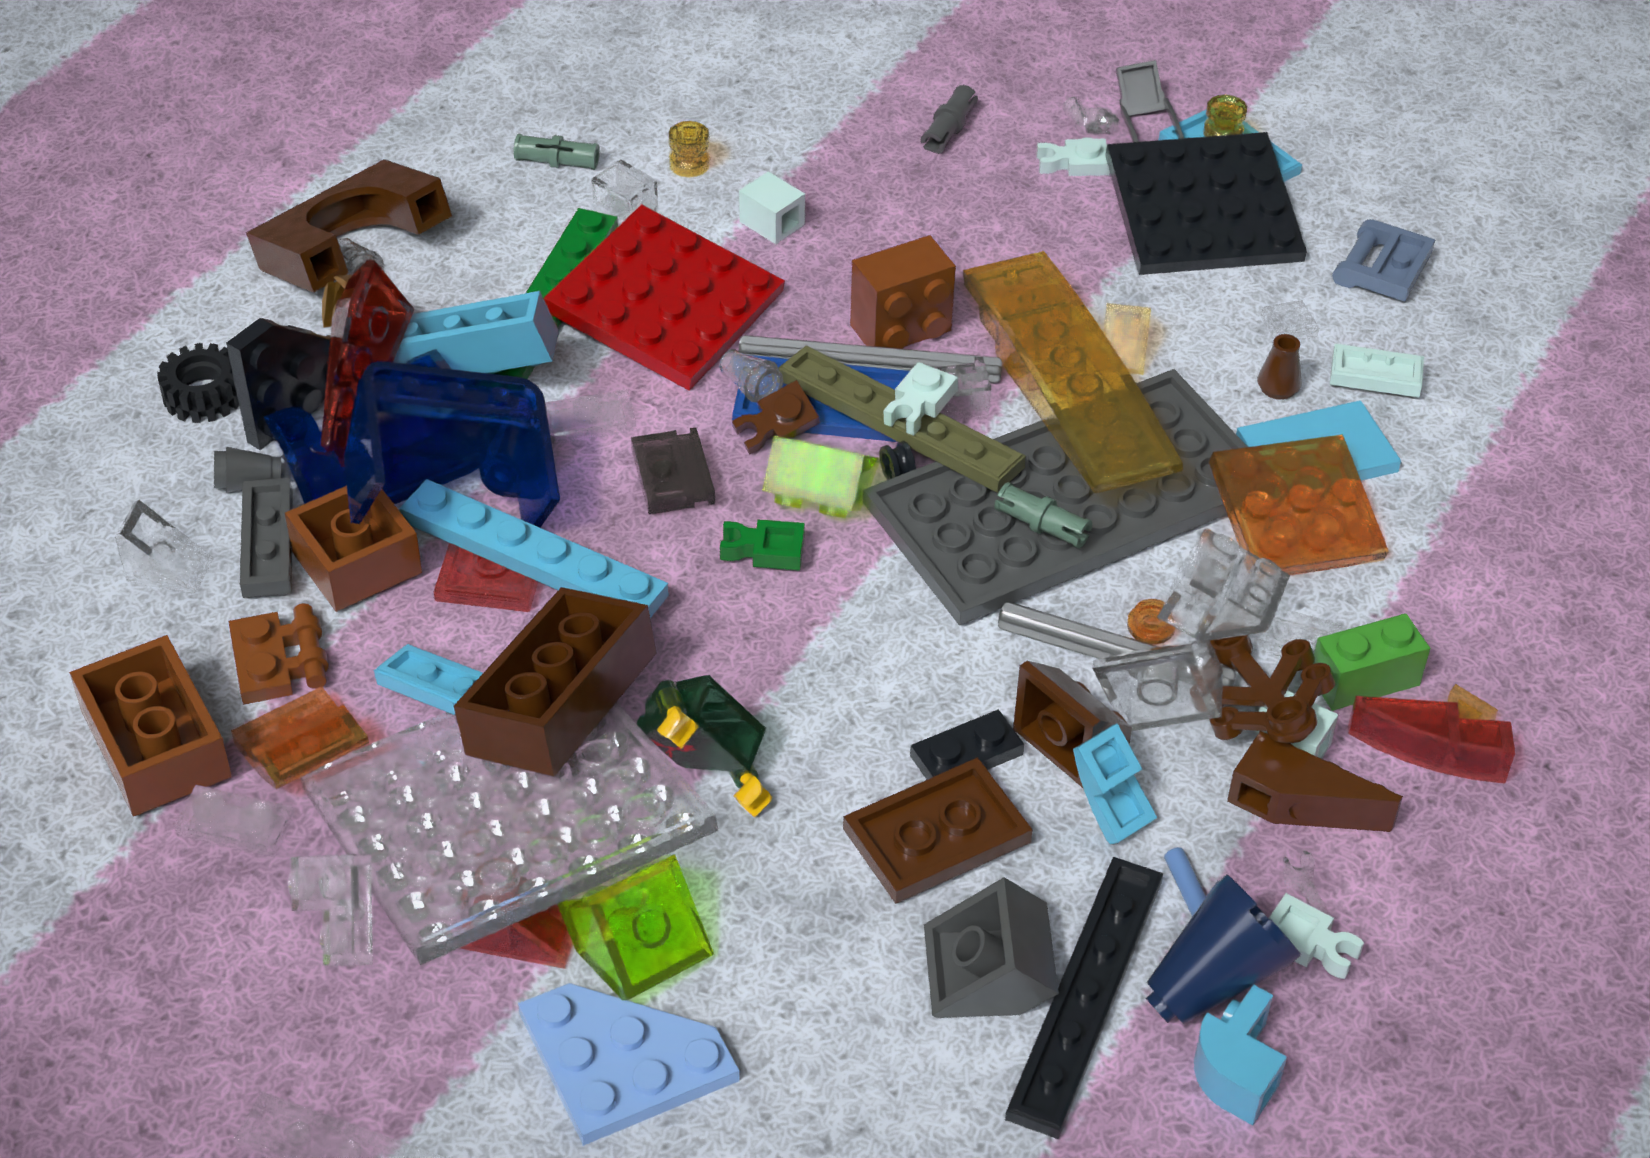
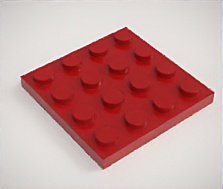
M641 204L543 299L552 316L690 391L783 292L785 280Z

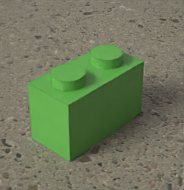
M1407 613L1317 638L1314 663L1328 664L1335 680L1334 688L1322 695L1332 711L1420 686L1430 647Z

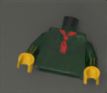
M710 675L677 682L669 679L661 681L646 699L645 714H642L637 720L636 733L640 741L643 743H654L681 767L728 771L735 785L740 788L733 797L753 817H756L772 800L771 794L758 780V772L753 765L766 727Z

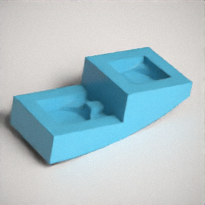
M1118 723L1111 725L1073 749L1084 792L1097 823L1109 844L1119 843L1157 818L1134 775L1141 771L1142 767Z

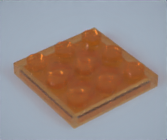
M1343 434L1212 453L1209 465L1251 581L1383 561L1389 553Z

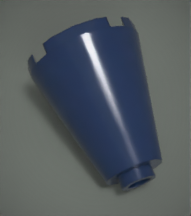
M1226 874L1215 883L1146 983L1153 992L1146 997V1000L1167 1023L1177 1016L1183 1024H1186L1251 988L1253 984L1256 985L1291 966L1301 954L1271 918L1269 919L1257 907V903L1235 880Z

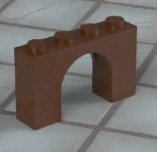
M383 159L246 232L259 269L314 293L325 287L328 282L336 281L334 279L335 276L349 274L337 240L338 236L357 228L379 224L396 226L419 235L452 217V213L439 177Z

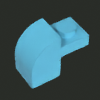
M1254 984L1242 1002L1235 999L1230 1002L1221 1020L1206 1013L1201 1024L1194 1056L1195 1076L1206 1096L1222 1109L1252 1126L1279 1087L1287 1056L1256 1040L1266 1025L1273 995Z

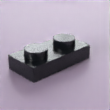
M999 709L910 746V757L926 780L977 757L988 770L1020 757L1024 752V743Z

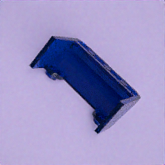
M387 361L373 362L366 367L358 381L344 454L351 523L360 524L393 468L392 454L478 463L480 478L485 487L496 495L518 498L521 520L541 528L559 503L560 494L545 398L535 383L521 377Z

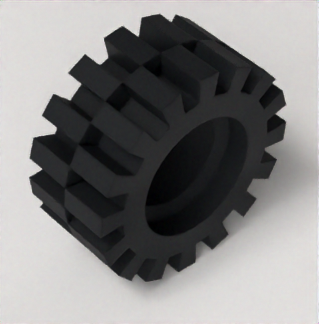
M195 343V350L189 351L187 346L179 348V356L171 352L167 355L168 362L162 361L159 365L160 372H157L164 407H167L168 413L172 416L177 413L178 419L186 421L191 416L192 423H200L201 417L207 416L208 422L216 421L215 414L220 413L223 417L231 414L229 406L234 409L239 407L228 349L226 347L219 351L218 344L210 343L208 349H204L202 343ZM200 380H214V381H212V382H210V383H208V384H205V385H200V386H191V385H190V384H192V383H194V382H196V381H200Z

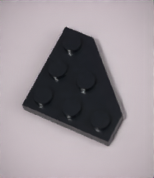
M259 318L226 342L246 440L248 444L258 450H262L274 439L277 440L283 437L292 425L306 414L315 412L324 400L338 389H344L351 382L352 378L356 376L351 345L331 335L323 336L311 330L291 325L287 327L279 325L272 320Z

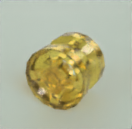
M1217 95L1207 102L1206 115L1208 119L1204 123V136L1244 134L1242 122L1246 119L1248 107L1246 103L1233 95Z

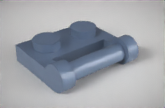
M1365 220L1357 231L1358 239L1346 260L1338 263L1332 274V279L1337 285L1346 288H1352L1356 285L1405 302L1433 252L1436 239L1377 220ZM1379 244L1384 245L1371 268L1362 265L1372 247H1376Z

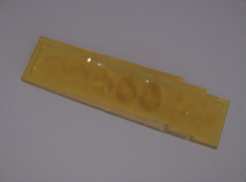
M1045 251L963 270L964 286L979 305V318L995 341L996 356L1001 358L1005 370L1095 494L1183 471V462L1126 366L1084 303Z

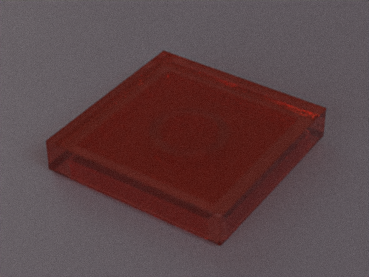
M449 543L433 592L434 599L437 602L530 612L538 581Z

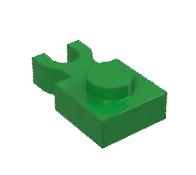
M758 519L757 527L749 528L738 522L724 521L723 540L720 543V560L736 561L751 557L753 558V567L800 570L805 538V523Z

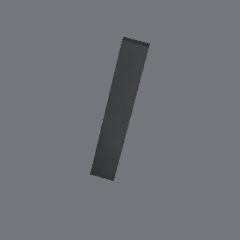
M1116 857L1112 858L1058 986L1059 994L1053 998L1008 1105L1005 1116L1006 1121L1059 1140L1161 886L1164 873Z

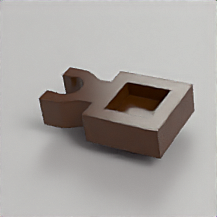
M797 380L757 401L760 413L742 415L732 420V426L736 434L743 432L745 429H753L757 432L755 437L744 442L745 449L749 455L759 451L767 439L774 435L781 445L820 423L817 412Z

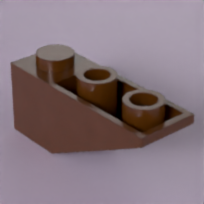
M1260 731L1233 771L1227 802L1273 824L1391 832L1395 826L1403 796L1388 790L1381 784L1373 783L1355 775L1333 762L1325 761L1299 749L1292 744L1276 742L1267 733Z

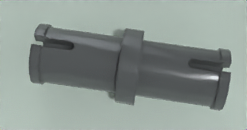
M959 85L953 91L947 103L938 107L933 116V123L921 136V144L926 143L923 146L925 150L940 154L946 148L951 137L954 134L960 133L965 126V117L978 102V96H973L976 93L974 89L967 85Z

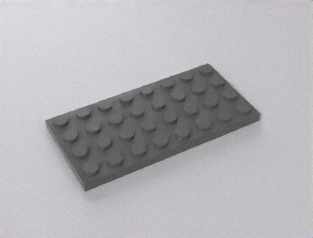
M1172 369L993 439L1026 456L1025 468L1009 483L1041 499L1048 496L1056 500L1058 507L1092 521L1091 531H1083L1089 537L1080 549L1047 532L1035 533L1030 530V524L995 510V500H1004V498L997 496V492L937 461L864 489L863 504L960 626L1001 609L1005 602L1015 603L1268 498L1274 494V489L1279 486V479L1175 369Z

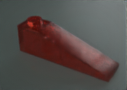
M366 260L349 278L342 296L336 303L335 313L332 317L321 446L341 467L350 468L415 310L375 260Z

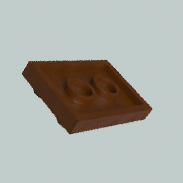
M978 757L843 816V830L895 904L1031 843L1033 831Z

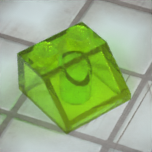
M774 436L762 491L774 493V503L801 508L803 500L820 504L819 513L846 518L848 510L861 511L863 506V490L871 486L880 463V458L801 440Z
M675 854L643 858L556 901L576 952L622 1001L629 1000L714 955Z

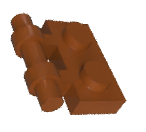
M302 603L295 606L293 609L294 620L291 624L281 626L278 611L228 621L243 705L293 695L291 680L306 678L307 686L313 689L321 688L326 684L325 672L328 670L329 663L326 651L319 644V640L322 637L321 623L319 618L314 615L311 605ZM300 646V652L297 656L286 658V647Z

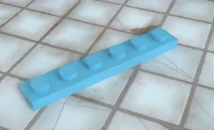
M428 479L399 508L401 514L412 527L556 590L564 587L646 604L649 608L650 618L669 596L668 583Z

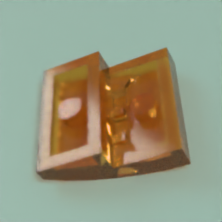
M322 686L231 730L234 744L254 770L275 789L369 743L368 736L344 705L337 707Z

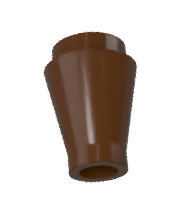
M1280 334L1274 338L1272 348L1257 376V382L1262 392L1270 398L1278 400L1288 399L1298 392L1302 386L1299 355L1300 341L1293 335Z

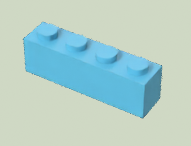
M536 291L378 320L370 328L364 352L386 391L403 387L411 388L421 384L444 380L452 381L461 377L497 373L501 370L537 366L542 363L552 362L559 331L541 292Z

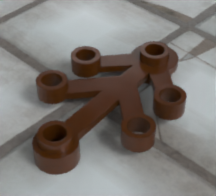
M1236 624L1227 625L1216 630L1211 635L1209 643L1216 661L1223 664V666L1235 669L1249 686H1219L1215 682H1206L1193 689L1191 697L1195 708L1200 714H1211L1209 721L1215 736L1221 740H1229L1240 735L1243 730L1267 731L1268 736L1276 742L1292 744L1304 740L1317 725V716L1312 708L1317 696L1330 692L1335 686L1330 666L1325 663H1314L1315 657L1310 643L1305 639H1295L1286 643L1281 649L1282 657L1269 678L1251 656L1253 645L1244 626ZM1297 671H1302V684L1295 695L1284 697ZM1223 706H1261L1265 707L1267 709V712H1241L1238 711V709L1235 707Z

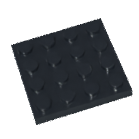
M1268 132L1107 144L1105 157L1139 275L1305 261L1307 250Z

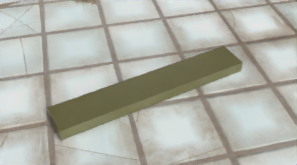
M807 345L778 368L779 381L788 385L797 380L806 395L898 442H907L911 449L997 493L1005 483L1010 482L1025 468V455L942 413H939L936 418L924 414L921 418V427L915 435L906 433L907 418L897 419L892 427L885 425L883 410L889 403L895 400V390Z

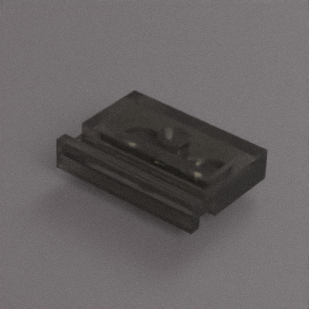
M696 427L690 428V433L677 435L676 430L631 437V450L649 515L694 508L695 502L707 501L708 505L715 504V489Z

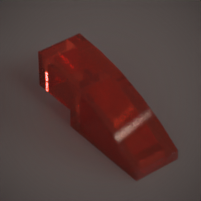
M1355 696L1348 723L1349 735L1388 755L1435 772L1471 780L1506 783L1515 756L1510 721L1459 718L1458 702Z

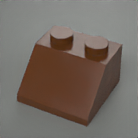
M1027 660L1019 667L1013 729L1083 788L1073 749L1117 723L1130 744L1132 727L1127 724L1121 714L1106 707L1090 693L1084 684L1074 681L1060 668Z

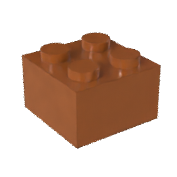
M931 235L852 260L850 326L866 346L899 349L929 338H938L944 333L952 331L955 264Z
M372 475L285 512L292 553L335 612L422 573L417 533Z

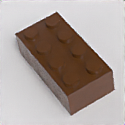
M561 587L453 706L465 755L554 777L657 654L648 605Z

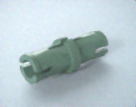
M517 134L513 153L514 159L518 161L526 160L549 163L550 167L553 168L567 165L596 170L600 157V146L598 143L566 141L560 135H553L552 139Z
M1009 482L1002 486L997 495L1004 498V500H995V510L1030 524V530L1035 533L1047 532L1078 549L1085 544L1089 537L1083 531H1091L1092 521L1058 507L1056 500L1048 496L1041 499L1015 487Z

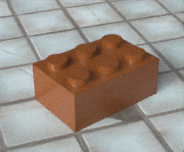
M168 635L69 672L81 712L133 817L232 777L223 738Z

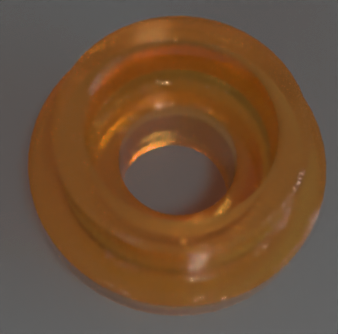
M1158 599L1140 601L1131 610L1127 620L1129 633L1136 640L1149 644H1161L1170 640L1175 634L1177 624L1171 607Z

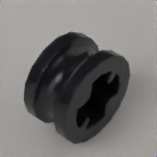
M897 442L893 449L889 445L880 447V465L887 480L916 469L915 459L907 442Z

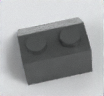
M1001 878L924 924L932 1016L936 1018L1021 1015L1059 994L1047 902L1007 878Z

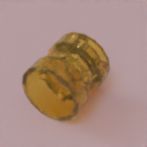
M682 121L673 125L668 132V143L671 149L669 154L670 170L680 177L687 178L704 174L710 166V156L707 151L710 144L708 128L694 121Z

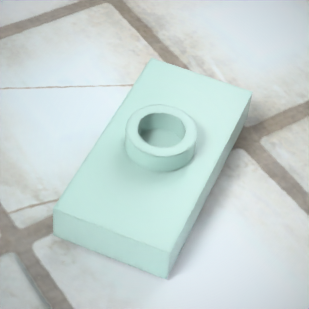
M1335 344L1329 385L1419 398L1422 388L1424 356Z

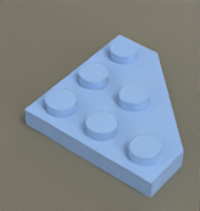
M571 983L518 1003L519 1014L583 1146L740 1081L739 1069L717 1028Z

